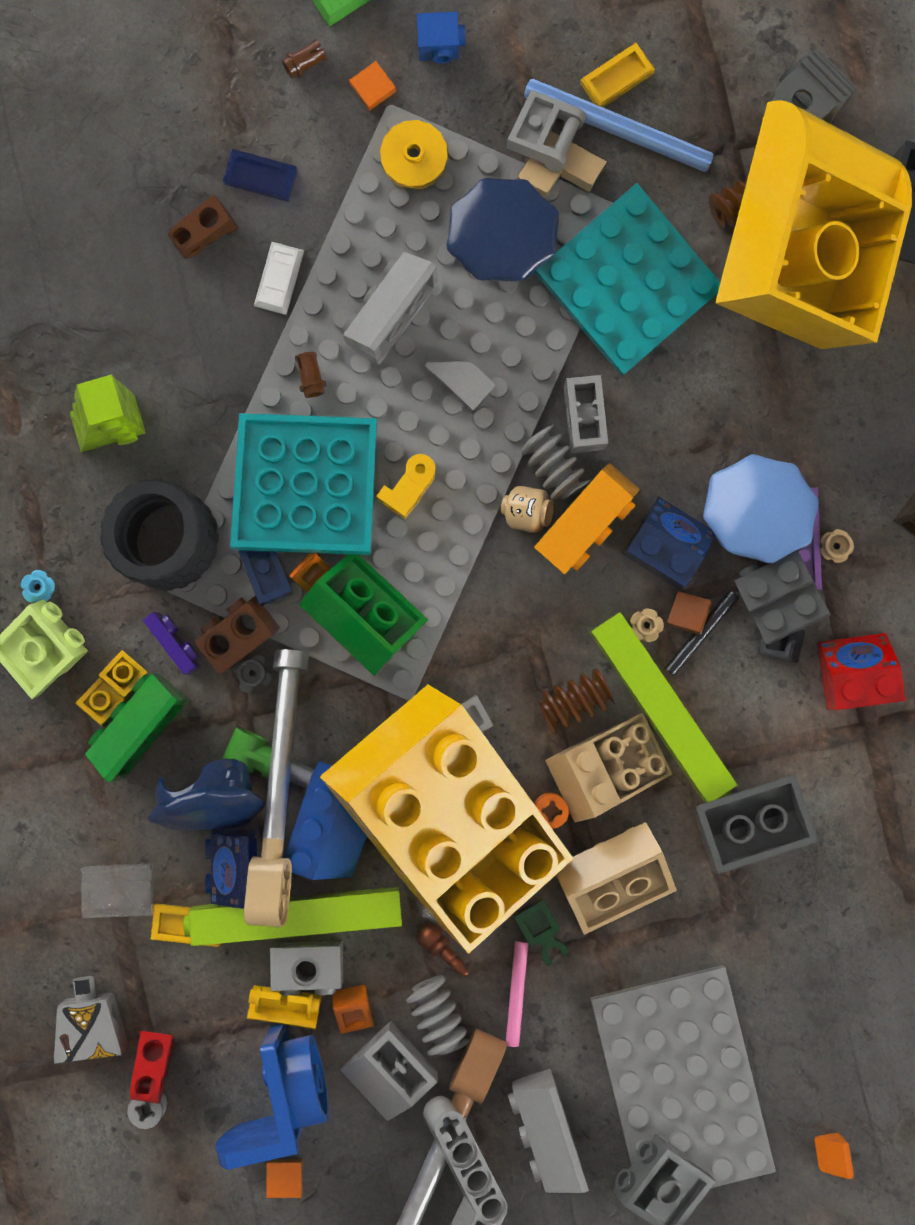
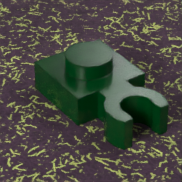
M543 898L513 915L530 947L538 943L541 944V956L548 966L552 964L548 956L550 948L557 947L561 950L563 956L568 955L565 944L553 936L561 929Z

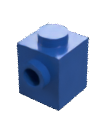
M458 12L417 13L419 61L433 60L435 63L444 64L451 62L453 59H459V46H465L466 43L465 24L458 25Z

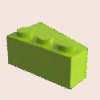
M112 374L77 384L74 395L75 402L72 403L73 411L70 412V417L81 453L115 442L118 445L130 444L138 440L137 436L146 433L135 395Z

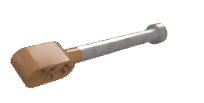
M477 1028L473 1030L469 1038L470 1042L465 1047L449 1086V1090L455 1092L451 1102L463 1116L464 1120H466L474 1101L482 1104L507 1047L506 1041ZM444 1118V1127H446L450 1124L448 1123L447 1119ZM435 1139L397 1225H420L447 1164Z

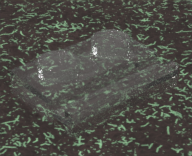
M153 863L81 867L82 918L153 915Z

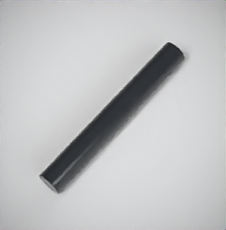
M731 590L725 593L708 614L702 634L693 633L665 666L664 669L674 677L678 674L737 602L739 596Z

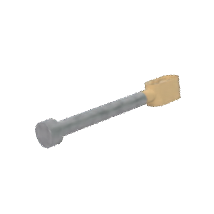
M282 649L276 650L274 653L273 669L279 672L261 857L253 856L248 867L244 905V919L247 925L283 927L288 917L292 864L289 858H282L299 681L300 674L307 673L309 659L308 653L298 650Z

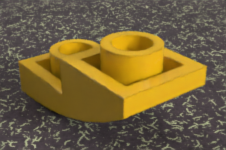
M121 650L98 675L99 678L79 698L76 705L103 727L111 718L110 715L122 701L125 702L134 692L132 691L134 685L143 675H147L148 672Z

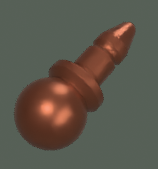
M435 923L424 924L417 933L419 945L423 949L431 951V955L434 958L440 955L453 971L467 976L468 969L464 961L457 957L454 950L449 947L451 940L444 938L442 928Z

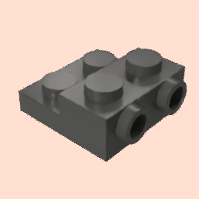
M798 550L759 568L758 564L750 565L739 572L741 578L735 580L740 594L767 645L831 615Z
M655 1134L651 1141L646 1140L640 1144L637 1150V1159L629 1170L623 1169L618 1173L615 1179L616 1187L613 1189V1192L624 1207L652 1225H683L716 1181L708 1172L687 1159L679 1149Z

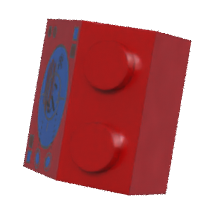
M886 633L817 642L827 710H843L906 701L901 666Z

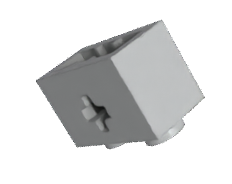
M601 375L566 378L564 396L570 453L605 450L608 445Z

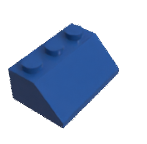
M319 761L311 775L284 858L290 859L292 873L312 880L353 877L367 836L320 778L332 766Z

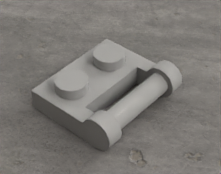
M531 89L507 139L506 149L542 162L553 172H560L566 164L567 158L565 155L577 129L582 128L586 120V114L578 107ZM556 119L564 120L565 125L555 147L546 146L545 143Z

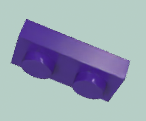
M152 612L143 619V622L184 675H191L201 667L196 661L200 657L188 641L182 643L175 633L179 628L168 614L162 616L160 613Z

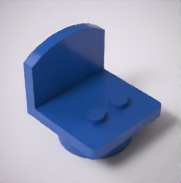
M277 1023L271 1025L260 1046V1053L263 1062V1080L269 1090L274 1115L239 1123L218 1139L215 1148L219 1165L222 1168L229 1170L298 1154V1139L302 1128L329 1121L326 1079L319 1049L313 1035L290 1040L287 1025Z

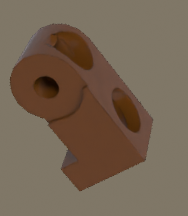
M213 194L175 224L169 231L168 236L182 257L189 259L203 251L208 244L211 245L224 234L229 235L239 227L223 203Z

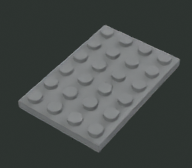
M724 965L590 997L631 1166L637 1159V1150L640 1144L646 1140L651 1141L656 1134L679 1149L687 1159L708 1172L716 1181L711 1188L776 1172Z

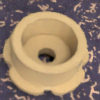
M840 529L825 533L820 541L822 544L820 548L822 556L826 560H833L835 563L846 561L848 555L854 549L851 537L847 532ZM838 543L839 549H835L833 545Z
M649 608L643 609L642 612L634 613L630 620L632 630L638 639H643L645 642L655 641L659 637V632H662L664 628L663 619L657 616L655 610ZM645 622L650 624L648 629L644 628Z

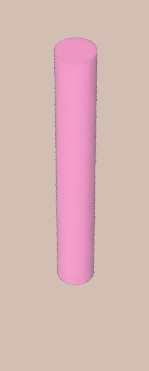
M515 940L506 1032L507 1046L518 1047L520 1041L528 941Z

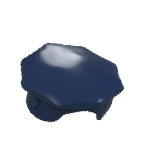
M483 178L451 206L449 234L446 244L447 250L460 261L466 271L478 280H527L540 266L554 257L556 253L559 211L528 180Z
M221 759L204 766L201 769L199 779L182 791H171L167 788L164 778H160L154 793L157 806L149 814L148 820L171 830L215 831L231 829L250 823L265 807V801L253 793L249 772L243 762L236 759Z

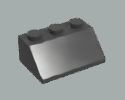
M796 774L695 806L701 840L711 870L716 874L819 842Z

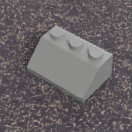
M403 252L398 260L393 258L383 272L385 278L378 287L373 285L363 299L365 305L359 314L352 313L343 326L345 343L379 366L437 287V266L434 263Z
M551 1068L512 1081L513 1093L508 1094L513 1114L520 1113L524 1126L519 1127V1132L524 1148L531 1147L535 1160L529 1161L535 1182L542 1181L545 1192L548 1193L588 1192L589 1189Z

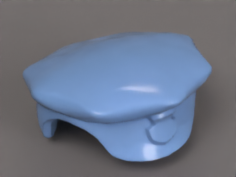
M751 454L711 476L703 518L715 533L720 545L728 552L765 563H774L811 543L819 500L804 480L796 465Z

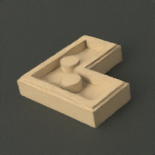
M551 131L545 145L554 148L559 135ZM571 142L565 155L567 161L562 171L553 172L544 163L529 158L517 179L528 180L545 199L560 176L590 192L604 170L607 161Z

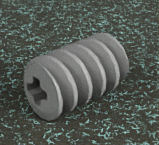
M555 424L535 434L521 449L522 455L533 453L528 461L529 466L541 465L535 473L536 477L548 476L543 484L544 489L556 488L550 496L553 501L565 500L591 482V480L579 481V478L585 471L583 468L572 470L571 467L576 462V457L564 458L570 447L568 445L557 447L556 444L562 438V435H549Z
M443 975L435 976L416 984L411 988L414 993L406 999L407 1003L418 1002L419 1006L411 1012L412 1016L424 1017L417 1025V1029H429V1033L422 1038L424 1043L434 1042L435 1044L427 1051L429 1056L451 1053L470 1042L469 1039H462L466 1035L465 1027L457 1026L461 1021L460 1015L458 1013H451L455 1009L456 1004L453 1000H446L451 993L449 988L440 987L445 982Z

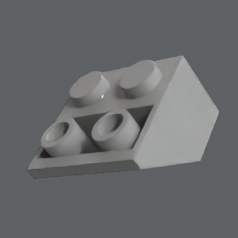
M392 1021L384 1026L340 1068V1071L387 1121L411 1108L438 1082V1071Z

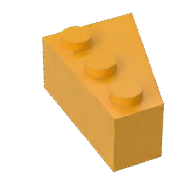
M609 463L597 474L534 548L563 574H566L571 567L578 571L590 557L585 551L593 542L600 546L612 533L613 530L608 527L609 524L616 517L623 520L636 506L631 500L640 489Z

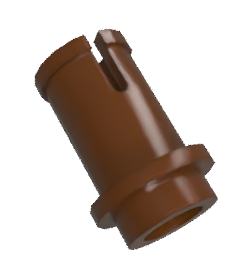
M317 39L293 54L288 52L286 58L282 60V64L291 79L296 76L298 78L303 77L304 71L327 59L324 48L319 49L321 43Z
M316 352L298 354V356H295V361L297 362L302 383L299 387L300 392H304L306 398L323 395L325 393L326 381L321 378Z

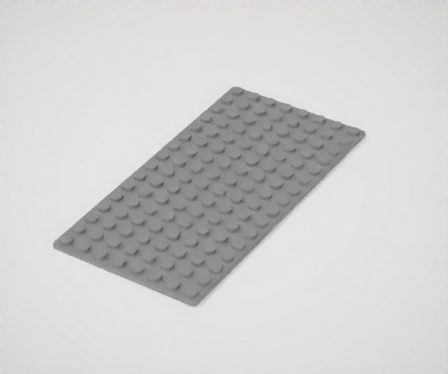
M389 105L380 119L245 413L377 418L371 555L360 556L416 607L428 621L373 676L299 606L307 592L288 574L308 553L277 552L293 594L266 604L264 607L280 626V629L270 639L292 649L306 652L312 658L405 700H410L416 694L523 457L521 449L532 437L580 327L535 274L529 279L521 281L478 280L466 271L460 261L447 250L446 244L449 234L451 206L483 178L516 180L526 164L397 106ZM420 120L431 124L441 132L447 144L448 160L444 174L435 184L425 189L415 190V188L410 189L406 187L405 189L398 187L388 179L381 165L380 148L384 136L392 127L403 121ZM411 149L408 152L410 157H417L420 154L417 149ZM558 179L546 198L559 211L556 252L612 205L613 202ZM406 252L434 263L437 266V287L379 366L345 343L343 337L345 322L352 313L359 314L365 305L363 299L373 285L377 287L385 278L383 272L393 258L398 260L402 253ZM316 352L321 378L326 381L325 393L323 395L306 398L304 392H300L299 387L302 383L297 362L295 361V356H298V354ZM425 361H471L496 386L474 410H469L446 386L441 385L422 364ZM238 430L204 501V504L212 511L211 514L217 523L219 542H217L216 556L213 558L209 569L196 582H192L187 587L168 590L169 593L224 618L230 615L226 609L238 599L243 597L247 602L255 596L238 550H232L230 547ZM425 454L434 461L435 478L406 520H403L378 502L376 496L384 485L391 490L394 489L405 474L407 461L412 456ZM316 553L331 568L348 555ZM249 615L242 616L244 626L248 629H255L254 619Z

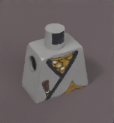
M94 976L73 979L75 998L65 999L57 1007L54 1063L122 1055L129 1046L114 994L96 995Z

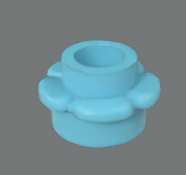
M35 570L31 575H25L22 579V595L31 603L41 600L47 602L55 590L54 580L48 577L46 572ZM36 584L40 585L39 590H35Z

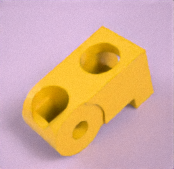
M425 454L412 456L407 461L405 474L394 489L391 490L384 485L376 496L377 501L403 520H406L435 478L434 461Z

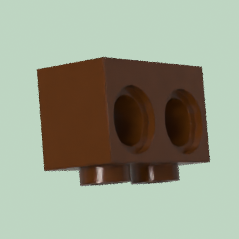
M256 595L247 602L241 597L226 609L230 614L221 622L215 617L199 629L203 635L194 643L219 675L280 629V626L266 608L260 606ZM243 615H249L254 619L255 629H248L244 626L242 622ZM216 635H222L228 640L229 649H223L217 644Z

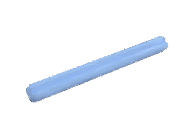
M530 79L524 92L526 99L532 89L582 109L586 114L584 123L703 172H706L711 165L714 154L710 151L538 80Z

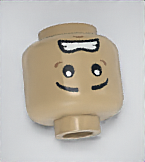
M516 486L509 495L504 496L501 503V514L505 515L506 523L512 529L538 533L544 526L548 527L553 518L554 502L549 499V495L543 489Z

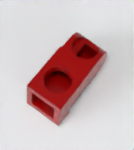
M141 1031L130 1087V1100L160 1103L164 1091L165 1078L168 1075L171 1056H173L176 1044L172 1035Z

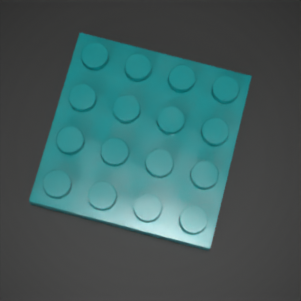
M638 183L561 247L554 257L540 266L534 273L620 376L627 373L718 293L720 281Z
M239 413L230 539L231 549L371 555L377 418Z

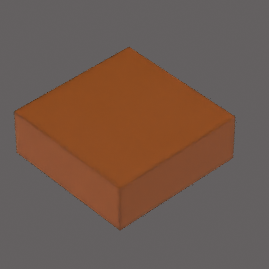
M678 591L667 623L669 626L701 635L712 602L705 598Z

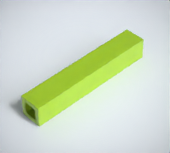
M621 612L590 631L589 634L702 801L707 803L732 795L731 789L736 787L737 783Z
M399 887L290 897L288 917L283 927L247 925L244 919L245 901L238 902V905L235 902L233 904L229 902L192 906L189 910V916H184L183 921L185 937H191V946L402 926Z

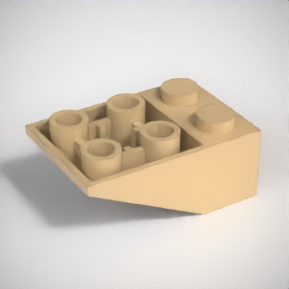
M644 713L631 717L545 760L563 799L569 807V812L574 822L595 818L672 775L671 769Z

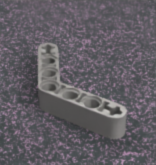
M444 1096L431 1098L424 1107V1119L464 1195L451 1225H501L507 1213L506 1200L463 1116L449 1098ZM446 1118L450 1125L444 1127L443 1119ZM462 1143L458 1149L454 1150L456 1146Z

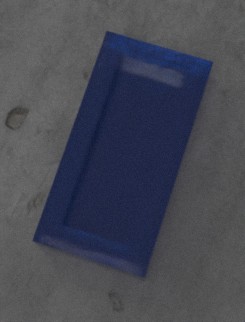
M232 149L223 182L224 185L289 202L298 169L297 166Z

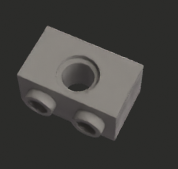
M343 940L274 942L270 948L271 991H280L282 996L299 995L301 990H315L317 995L336 993L335 989H341L344 982ZM302 961L313 963L316 967V974L310 977L302 975L298 964Z

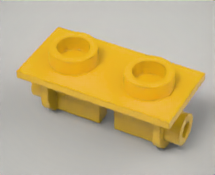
M254 985L249 994L248 1003L250 1005L247 1019L316 1029L322 995L301 992V994L295 996H282L280 991H271V987Z

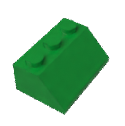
M348 554L319 578L299 603V606L373 676L428 621L416 607L360 555Z
M152 673L149 677L146 674L143 675L132 688V691L135 692L128 703L122 701L111 713L110 717L113 721L105 730L100 728L88 742L91 747L85 755L108 783L126 778L190 700L159 673Z

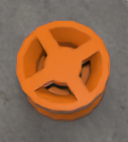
M549 792L540 795L535 800L534 805L552 829L562 826L567 821L569 807L560 795Z

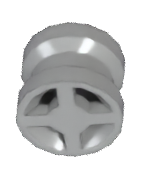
M163 1093L159 1104L131 1100L127 1111L130 1122L140 1129H149L158 1124L167 1110L168 1102L165 1094Z

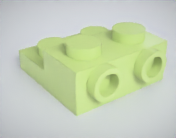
M45 600L29 604L0 634V663L31 699L40 696L60 675L68 672L88 652L83 645L85 642L83 635L74 628H68L61 620L63 616L61 609L56 604L46 602Z

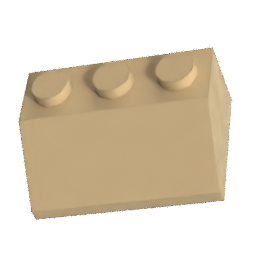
M646 822L629 828L624 833L605 842H600L594 847L573 856L574 859L556 874L584 935L677 891L664 854Z

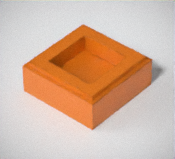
M377 61L349 80L350 86L369 111L396 92L395 85Z
M273 1159L267 1161L266 1198L302 1197L303 1159Z

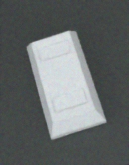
M271 242L254 307L287 315L304 250Z

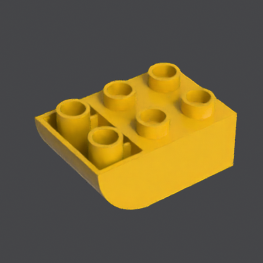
M783 100L767 102L715 303L819 349L877 343L912 207L911 181L904 165L887 153L790 102Z
M430 685L425 686L320 776L397 875L468 954L574 859L465 708Z

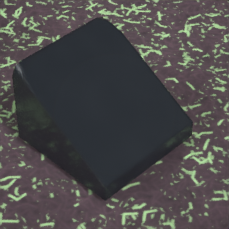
M801 629L770 645H767L762 637L758 654L798 663L805 630Z

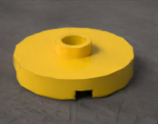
M420 120L403 121L392 127L384 136L380 148L382 168L388 179L398 187L405 189L406 187L410 189L415 188V190L425 189L435 184L444 174L448 160L447 144L441 132L429 123ZM411 149H417L420 154L417 157H410L408 152Z

